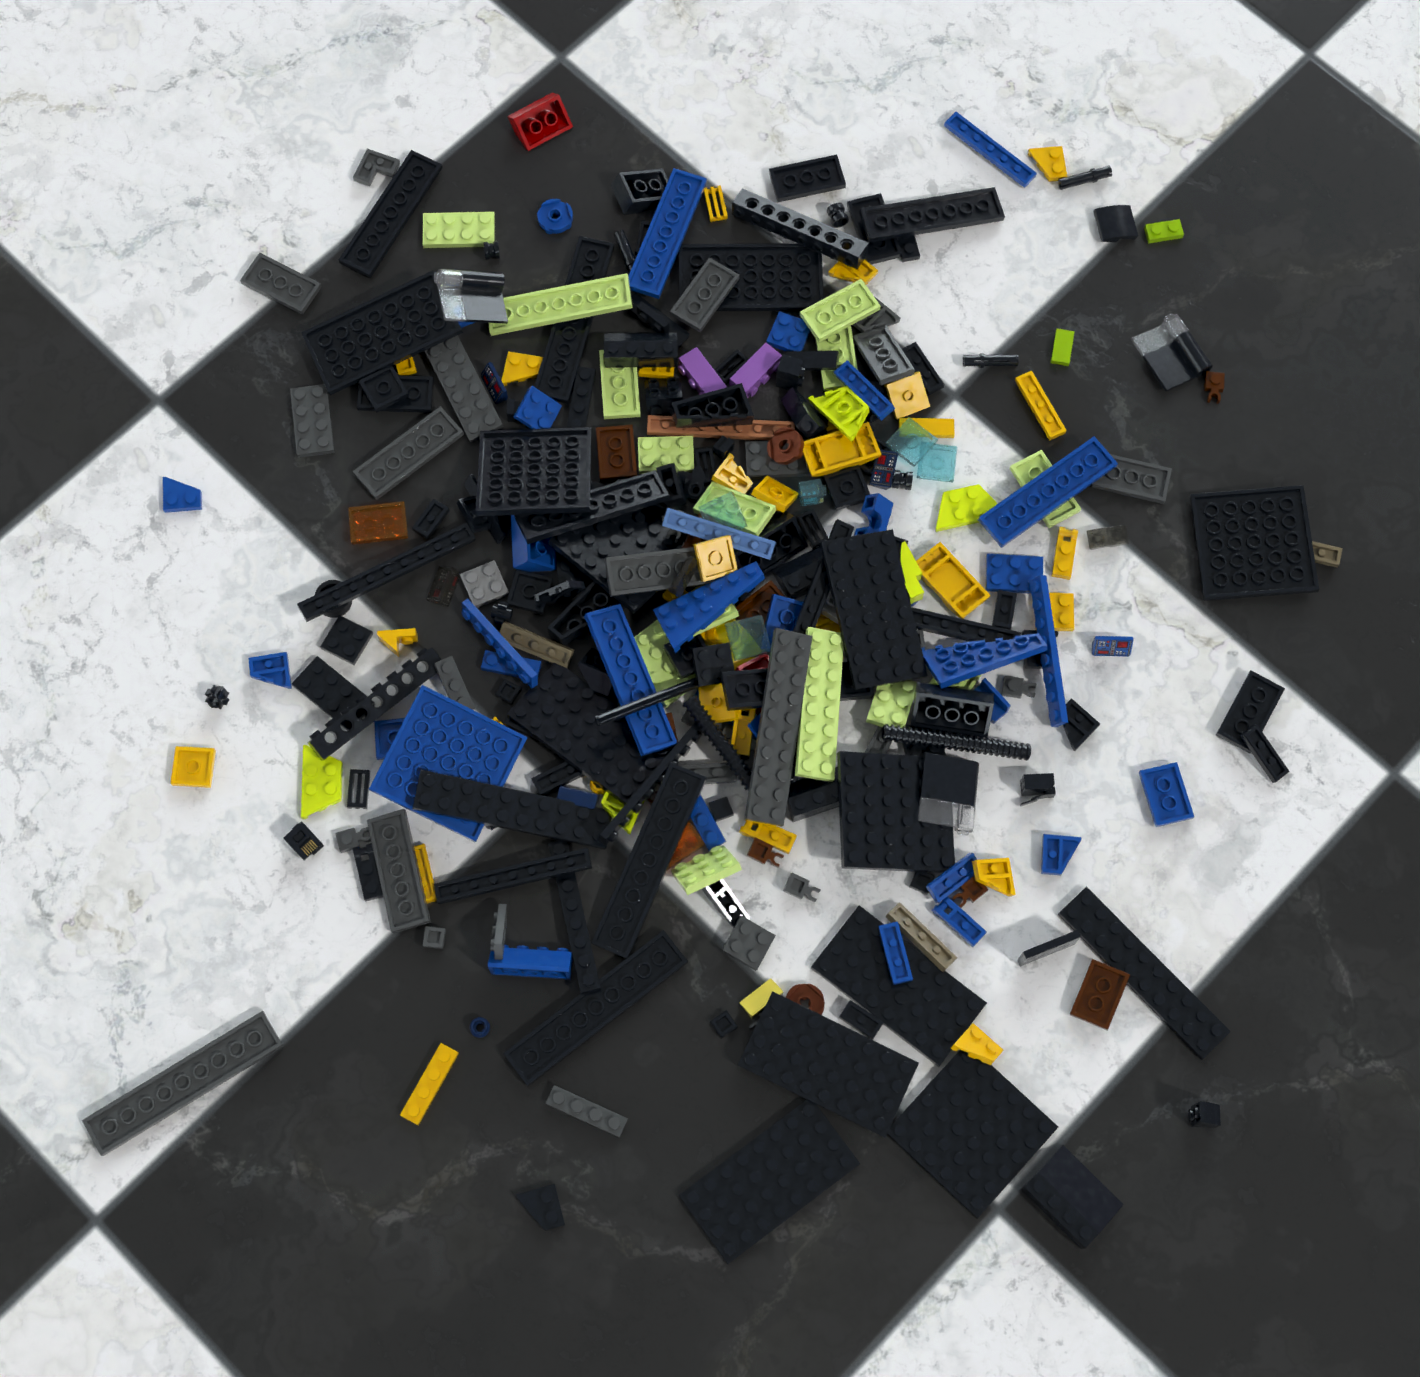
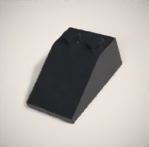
M663 168L620 172L612 182L611 188L624 215L638 214L658 206L668 178Z

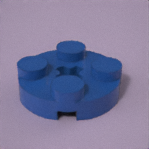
M549 199L541 205L537 212L538 223L547 234L562 233L572 226V208L568 203L561 202L560 199ZM554 213H556V215H560V217H558L557 219L551 218L553 217Z

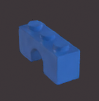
M879 493L866 495L861 512L867 516L869 526L857 528L854 536L886 531L894 503Z

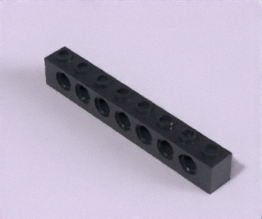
M743 188L732 202V215L762 227L769 232L778 234L785 239L794 241L801 246L810 248L847 266L858 269L868 254V242Z
M426 648L422 649L416 654L418 656L417 659L413 662L409 659L401 666L403 669L400 672L394 671L386 677L387 682L383 685L379 682L371 688L372 693L369 696L362 695L356 700L357 705L352 709L348 706L341 711L340 714L342 716L339 719L335 720V718H332L325 724L326 729L322 732L317 730L309 736L311 740L307 743L320 760H325L435 675L437 671L434 663L442 660L433 648L428 650ZM419 662L425 664V672L418 671L417 664ZM403 674H408L411 677L409 684H405L402 681ZM389 685L396 689L394 696L387 693ZM373 697H377L381 701L378 708L374 707L371 703ZM358 709L365 711L364 719L357 718L356 711ZM342 721L349 722L350 729L348 731L341 729L340 724ZM330 732L335 736L333 743L326 742V733Z

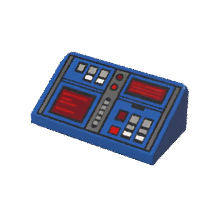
M1096 636L1092 642L1093 656L1129 657L1134 639L1133 637Z

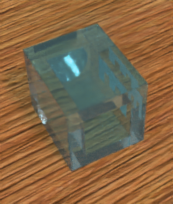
M821 479L803 481L798 484L801 506L823 503L827 492L826 486L821 483Z

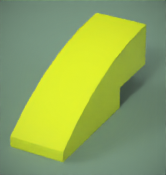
M902 542L899 556L906 582L905 586L910 603L912 604L923 599L924 591L919 583L922 571L906 542Z

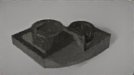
M1126 525L1087 531L1090 550L1129 544Z

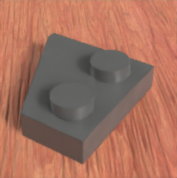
M875 297L881 306L880 310L858 321L853 326L863 333L885 325L890 326L899 323L901 318Z

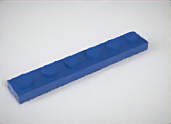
M955 112L944 123L945 128L1024 188L1036 177L1037 173L958 112Z
M469 599L464 600L461 611L463 617L473 624L476 632L484 636L488 645H492L496 649L498 656L507 661L510 669L519 674L524 684L527 683L531 688L537 686L538 674Z

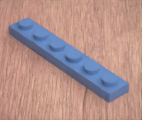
M667 508L662 524L664 527L705 540L731 535L734 549L771 560L776 545L775 541Z

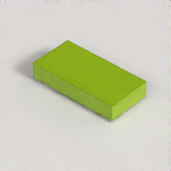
M1056 329L1051 357L1052 364L1069 366L1074 331Z

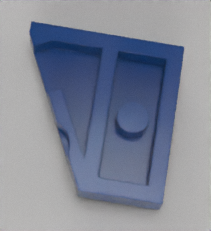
M163 477V510L165 513L202 510V492L195 487Z

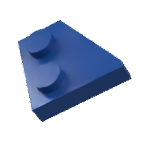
M287 652L248 658L251 678L292 689Z
M1043 834L1041 874L1061 876L1081 842V837Z

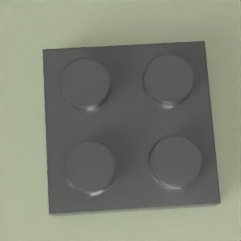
M740 916L722 952L756 971L776 935Z

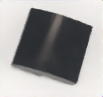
M1113 205L1094 209L1093 212L1101 242L1116 243L1119 239L1135 240L1139 236L1130 205Z

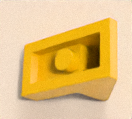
M415 628L377 631L380 642L398 657L399 643L410 645L413 642H418V634Z

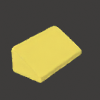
M770 978L739 1003L752 1019L764 1010L772 991L779 995H783V991Z

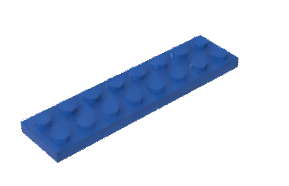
M673 168L629 273L630 290L657 299L660 298L706 186L707 178Z
M1094 436L981 515L978 521L1002 548L1117 467L1118 463Z
M621 604L586 613L584 616L620 705L623 706L656 693ZM661 702L625 716L641 756L673 747L677 744Z

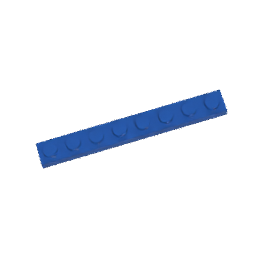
M1039 575L1030 580L1032 607L1035 614L1037 633L1040 634L1047 644V651L1040 653V661L1044 675L1043 681L1046 689L1051 727H1059L1068 723L1047 576Z

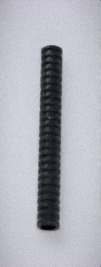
M692 696L683 703V708H687L686 712H690V717H693V721L698 723L697 726L702 728L701 732H705L704 736H708V741H711V745L716 747L715 750L720 752L719 756H723L722 760H726V765L730 766V770L735 772L734 776L737 775V780H741V785H744V789L749 791L752 769H749V765L744 763L745 760L740 758L741 754H737L738 750H734V745L729 743V739H726V734H722L723 730H719V725H716V721L711 719L712 716L707 714L708 710H704L705 706H701V701L697 700V696Z
M886 723L882 728L883 741L888 739L889 742L894 740L896 743L898 741L900 743L906 742V744L912 743L913 745L917 743L919 746L924 744L925 747L930 745L932 748L934 746L936 748L942 747V749L948 748V750L953 748L954 751L959 749L961 752L965 750V752L971 751V753L977 752V754L983 753L984 755L989 753L990 756L994 754L997 757L1000 755L1001 757L1006 756L1013 759L1018 757L1019 760L1024 758L1026 761L1031 755L1029 743L1025 745L1022 742L1019 744L1018 742L1013 743L1006 740L1001 742L1000 739L995 741L993 738L989 740V738L983 739V737L977 738V736L972 738L971 735L966 737L964 734L960 736L957 733L955 735L953 733L948 734L947 732L942 733L941 731L936 733L935 730L930 732L929 729L924 731L922 728L918 730V728L912 729V727L906 728V726L900 728V725L894 727L893 724L889 726Z

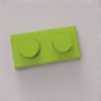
M1180 219L1145 224L1144 227L1148 244L1180 239L1184 236Z

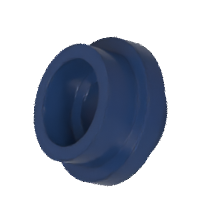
M482 1017L475 1018L470 1024V1032L477 1038L485 1037L490 1031L489 1022ZM481 1024L484 1026V1029L482 1031L476 1030V1027Z

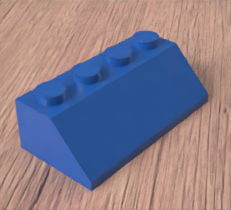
M511 515L513 568L527 572L556 570L555 549L548 544L550 538L527 544L515 520V516Z
M505 945L503 960H495L494 951L490 952L488 969L492 975L571 979L573 955L566 948H557V951H551L547 947H537V950L529 949L528 946L509 948L508 945Z

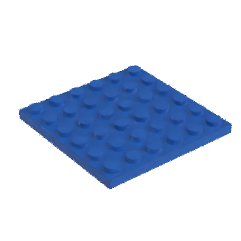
M422 685L369 790L476 842L485 824L412 809L420 770L503 787L528 737Z

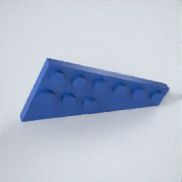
M756 561L653 609L675 653L680 650V646L684 642L691 641L696 632L704 630L725 612V608L731 603L734 605L739 601L738 598L743 593L751 591L765 579Z
M1036 633L1015 636L1014 639L1010 640L995 638L996 641L985 643V640L955 643L953 647L943 648L942 645L935 646V649L925 650V647L921 649L926 666L942 689L1047 651V644L1040 634Z

